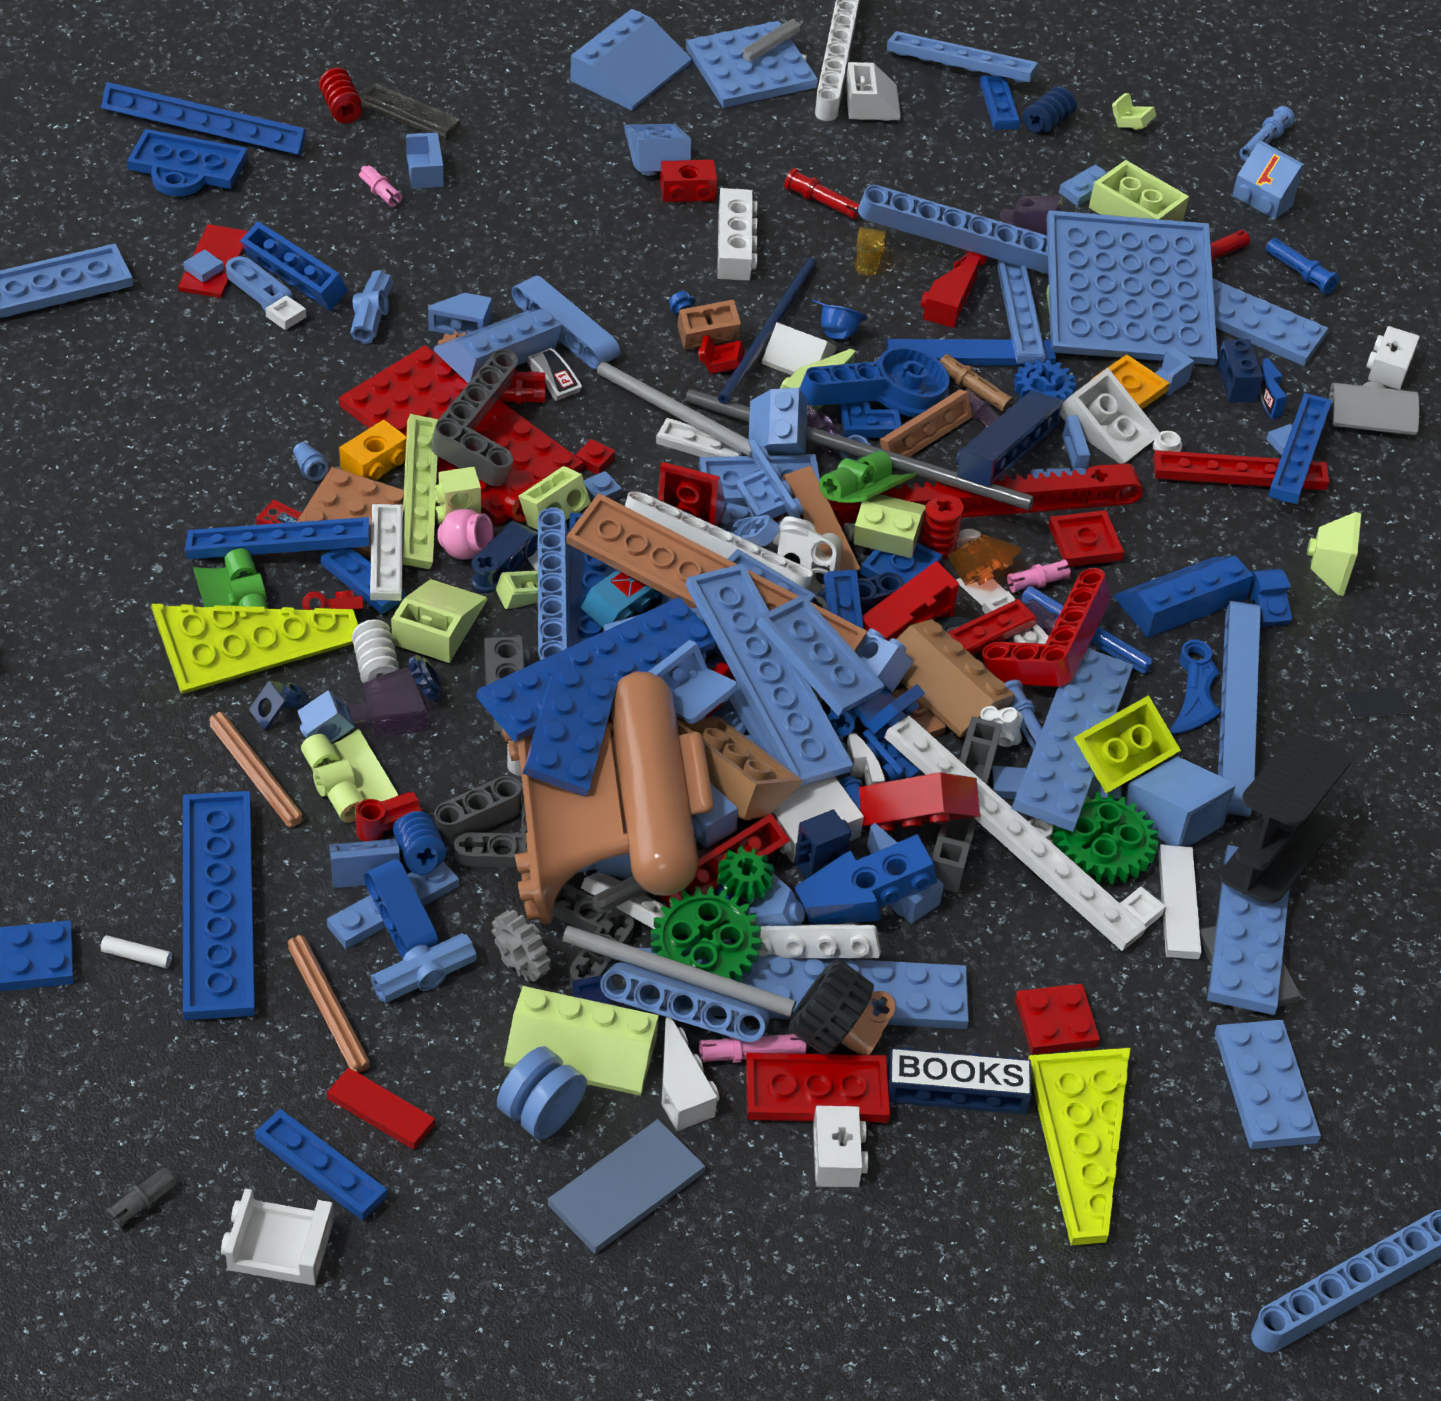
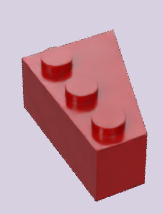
M936 561L862 616L863 629L869 631L872 628L886 638L885 640L890 641L891 638L897 639L913 624L930 619L938 622L941 619L953 617L959 583Z
M939 772L859 787L860 808L864 816L862 826L870 827L876 823L886 833L895 831L897 826L917 828L921 827L922 823L937 824L946 823L949 820L980 817L977 778Z

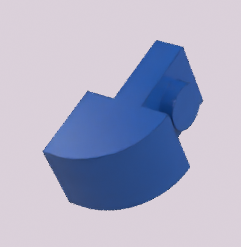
M1282 569L1250 571L1253 574V579L1249 589V597L1251 603L1260 605V627L1290 624L1292 616L1287 596L1290 584L1285 572Z

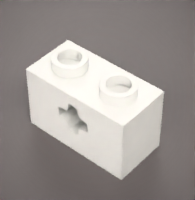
M1388 326L1384 336L1378 335L1373 349L1376 352H1371L1366 366L1371 369L1368 380L1381 382L1383 385L1400 390L1420 336Z
M816 1106L813 1123L816 1186L859 1187L861 1173H867L868 1153L867 1151H861V1142L865 1143L866 1121H860L859 1107Z

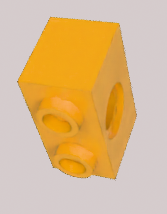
M382 420L339 447L340 469L371 480H377L394 467L404 463L406 459L407 437L388 422Z

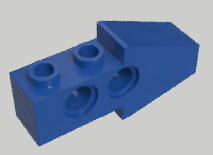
M914 835L859 860H855L852 852L849 851L794 888L798 902L803 905L805 917L809 925H825L881 920L880 907L894 904L899 899L915 892L924 891L938 882L930 856L919 836Z

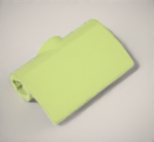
M359 729L334 744H331L324 734L312 735L303 742L301 751L313 771L317 791L322 797L327 796L343 822L351 823L356 821V808L363 800L376 799L382 802L398 796V793Z

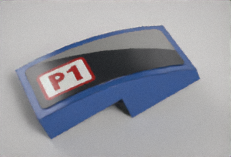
M1265 358L1260 369L1263 379L1258 394L1269 417L1276 419L1282 416L1287 395L1279 387L1282 374L1269 358Z

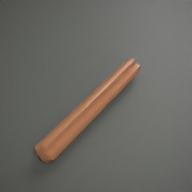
M218 712L216 715H212L209 718L210 727L284 823L290 828L301 824L303 821L302 812L225 713Z
M298 935L295 938L289 939L288 949L348 1066L357 1073L368 1070L369 1059L306 938Z

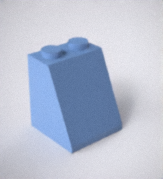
M1177 756L1168 762L1159 763L1149 773L1133 778L1128 784L1125 804L1129 806L1132 803H1137L1136 812L1146 810L1145 820L1154 821L1152 830L1158 831L1157 836L1166 845L1189 847L1223 827L1236 785Z

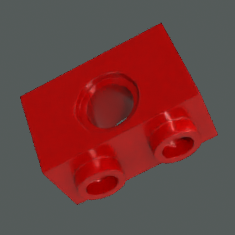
M714 160L661 161L660 188L663 202L716 201L717 175Z

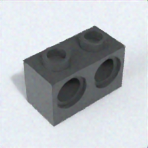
M522 637L484 638L486 685L529 666V649L523 650Z

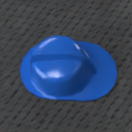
M812 300V302L822 306L821 327L824 329L825 334L832 339L845 340L849 336H853L861 321L868 319L866 315L841 306L826 305Z

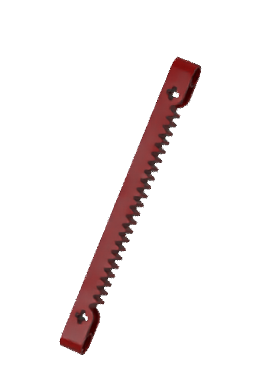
M1112 464L1090 467L1086 470L1085 475H1080L1076 470H1073L1072 476L1062 471L1060 477L1054 472H1050L1049 477L1039 473L1038 478L1028 474L1027 479L1016 475L1015 480L1006 475L1004 481L997 479L993 483L1034 496V503L1030 511L956 487L944 486L940 482H936V486L925 482L924 487L914 483L913 488H909L904 483L901 489H897L894 486L890 490L880 493L881 495L926 505L928 501L939 498L942 495H954L964 505L962 518L1128 505L1142 497L1143 488L1134 466L1130 464ZM827 499L841 528L844 527L845 523H856L862 501L845 503ZM787 512L773 518V520L778 523Z

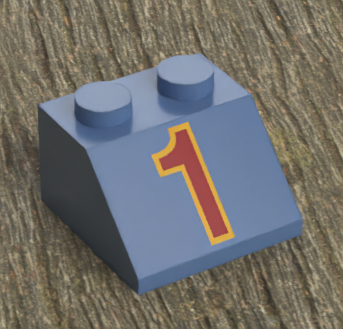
M1260 140L1238 173L1232 196L1267 216L1277 219L1293 206L1304 164Z

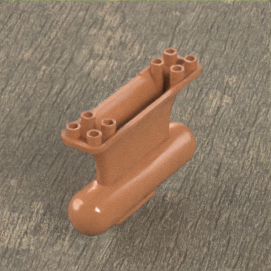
M635 671L617 682L610 710L611 723L606 725L590 789L585 797L522 774L533 734L514 742L502 728L505 742L512 741L508 742L511 761L520 760L528 831L526 833L528 852L515 854L518 873L522 874V881L518 882L521 901L525 903L528 921L541 919L542 925L552 923L555 900L565 883L584 868L615 856L629 854L631 871L635 880L642 889L654 895H673L684 890L695 879L698 867V853L692 815L709 813L714 806L708 764L701 733L692 732L679 735L673 693L662 677L651 672Z

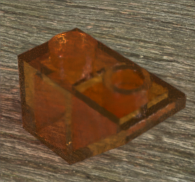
M983 534L967 541L947 556L965 586L977 582L980 586L995 577L992 572L996 569L1000 572L1014 564L1013 557L1021 553L1022 550L1017 545Z

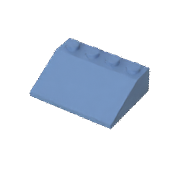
M630 9L571 55L570 81L632 111L690 65L692 58L652 18L639 11Z

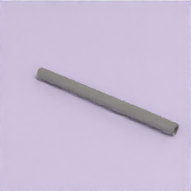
M606 362L599 364L597 368L598 375L753 458L748 442L749 439Z
M569 925L563 935V942L784 1016L791 1017L795 1009V1000Z

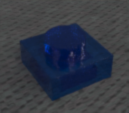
M603 975L572 981L574 997L611 1005V999L606 997L601 989Z

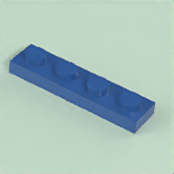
M279 1109L255 1131V1138L259 1143L361 1221L388 1197L387 1189L282 1109Z

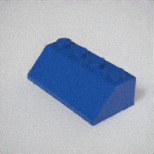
M1237 556L1212 557L1116 593L1114 599L1146 637L1149 638L1225 609L1229 601H1245L1253 574Z

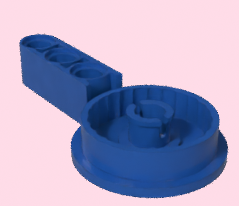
M898 346L886 350L874 362L810 367L805 372L800 389L810 406L877 401L890 409H899L900 414L916 417L949 396V375L941 362L932 355L916 348Z

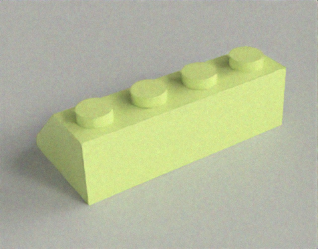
M522 986L513 1014L504 1066L514 1068L530 1051L537 1047L546 1046L563 1060V1065H571L582 1073L587 1079V1084L641 1096L657 1040L659 1015Z

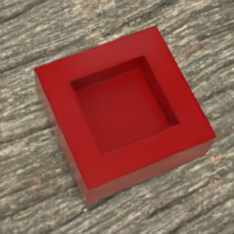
M590 439L575 456L583 461L584 469L599 474L615 459V450Z

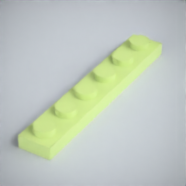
M410 414L407 421L402 564L430 569L433 563L436 502L434 485H436L437 455L432 452L430 443L438 419Z

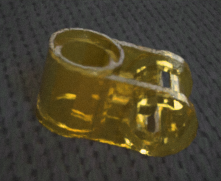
M859 227L856 251L858 252L855 261L857 272L864 275L878 272L881 256L884 253L886 230Z

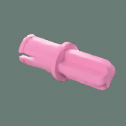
M363 166L361 168L362 171L359 173V176L371 187V192L374 195H379L390 207L397 206L392 198L398 203L401 202L402 194L390 184L386 176H381L371 166Z

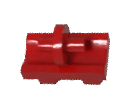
M534 371L515 372L511 385L499 400L516 402L519 405H522V402H545L546 373Z

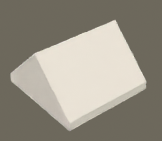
M776 322L763 356L762 364L793 375L801 367L833 356L837 346Z

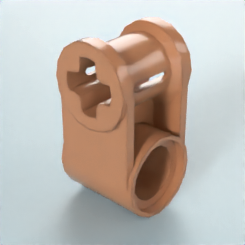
M884 991L873 992L866 1009L841 1044L858 1055H870L895 1012L893 997ZM882 1000L884 1002L883 1009L887 1012L886 1014L880 1013L875 1016L872 1013L874 1007L870 1002L876 1003Z

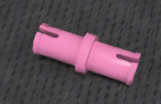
M1065 559L1044 566L1037 564L1033 565L1029 570L1008 574L1007 581L1008 584L1013 583V586L1009 587L1012 593L1027 589L1029 586L1042 588L1046 586V583L1070 578V568L1064 569V567L1068 566Z

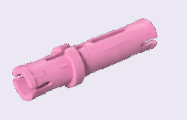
M795 1034L762 1036L753 1042H746L733 1037L721 1040H700L699 1053L702 1063L719 1060H732V1063L741 1062V1059H746V1053L806 1054V1042Z

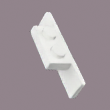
M874 925L759 926L761 927L759 939L762 940L761 950H757L759 956L777 955L784 958H879L881 954L877 928Z

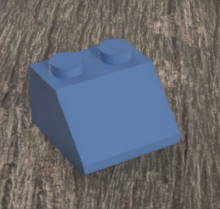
M770 389L750 401L749 440L754 438L759 447L764 446L769 456L806 454L808 400L801 389Z

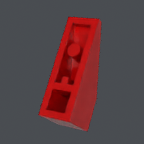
M972 257L935 280L929 292L924 291L920 307L924 308V320L955 327L977 279L980 257Z

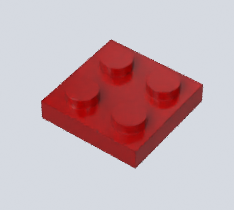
M1106 510L1050 517L1048 526L1062 560L1065 559L1068 563L1066 567L1120 561L1123 559L1124 550Z
M1082 984L1016 991L1015 1002L1031 1055L1098 1047L1100 1038Z

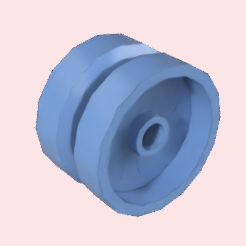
M537 1047L525 1055L508 1074L497 1097V1108L513 1121H521L522 1128L537 1140L546 1139L557 1132L575 1112L585 1093L587 1079L571 1065H563V1060L548 1047Z

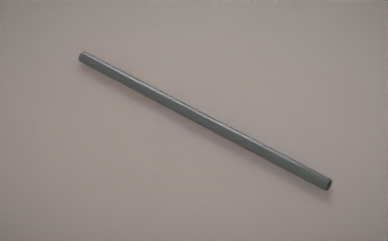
M689 389L686 394L685 400L687 403L749 422L750 407L731 401L727 404H722L719 402L718 397L693 389ZM807 425V441L861 458L878 450L884 451L891 458L892 468L911 474L917 472L918 476L1028 511L1033 506L1034 496L996 484L987 487L957 477V472Z

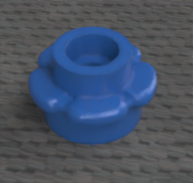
M687 291L677 292L669 300L670 311L674 315H679V310L695 307L694 303L696 300Z

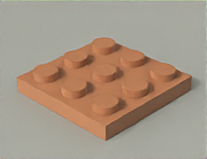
M331 467L297 522L370 517V546L352 549L362 556L371 558L372 504L403 505L404 490Z

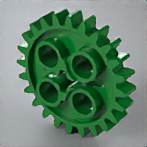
M1096 792L1094 799L1086 795L1073 832L1053 825L1052 843L1079 868L1085 871L1088 876L1091 874L1096 875L1097 883H1100L1103 877H1107L1110 884H1114L1115 877H1119L1124 883L1127 882L1129 874L1134 878H1138L1140 870L1146 872L1149 863H1153L1159 842L1156 840L1158 831L1152 830L1154 821L1145 820L1146 810L1136 812L1137 803L1127 806L1125 805V797L1120 798L1119 801H1114L1112 793H1109L1107 799H1102L1099 792Z
M695 887V896L690 897L684 890L682 891V901L679 902L671 897L670 908L660 907L661 917H654V927L656 929H651V940H653L651 942V952L742 982V971L751 973V962H758L759 952L757 950H761L762 941L759 939L761 927L755 926L757 924L756 914L748 915L749 904L738 907L739 897L734 896L731 900L726 899L727 890L725 889L719 896L714 895L713 887H709L707 895H702L699 887ZM705 915L714 916L715 919L712 921H705L701 917ZM679 934L687 935L689 938L686 940H677L674 937ZM725 939H734L737 941V943L734 945H728L722 941ZM706 958L711 963L702 965L697 963L696 960Z

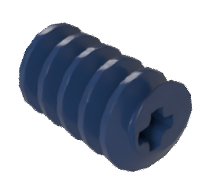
M1055 86L1024 110L1023 121L1025 126L1033 133L1049 132L1076 111L1077 101L1075 96L1065 87Z

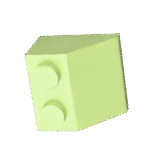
M881 494L862 501L855 524L854 544L912 558L923 523L926 505Z

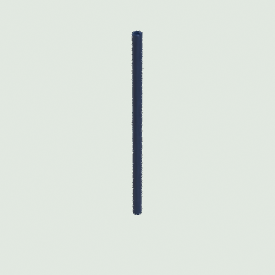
M808 258L726 383L718 396V400L722 404L729 402L772 335L776 322L779 323L808 279L817 264L815 259Z

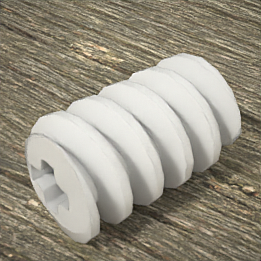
M367 620L359 624L352 634V642L361 681L368 688L375 690L391 688L398 684L401 679L395 646L392 642V634L389 632L390 627L381 620Z

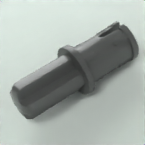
M166 1167L161 1168L138 1187L133 1185L129 1194L105 1210L109 1218H114L124 1210L121 1215L112 1221L118 1229H121L124 1224L144 1209L149 1211L154 1201L173 1188L177 1183L175 1176Z

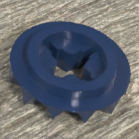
M419 655L411 657L409 659V669L412 672V677L417 682V686L420 687L423 694L429 700L437 702L442 699L444 688L432 665L426 658H421Z

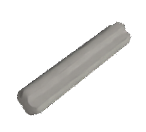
M795 19L787 21L743 49V58L748 62L759 58L799 33L800 23Z

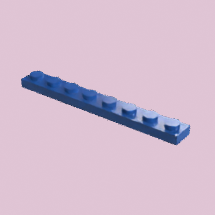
M106 82L101 108L299 156L302 155L307 133L305 128Z

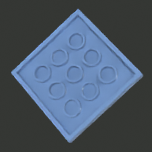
M779 21L686 40L687 52L723 108L817 87V77L791 38L752 62H748L743 58V49L781 26Z

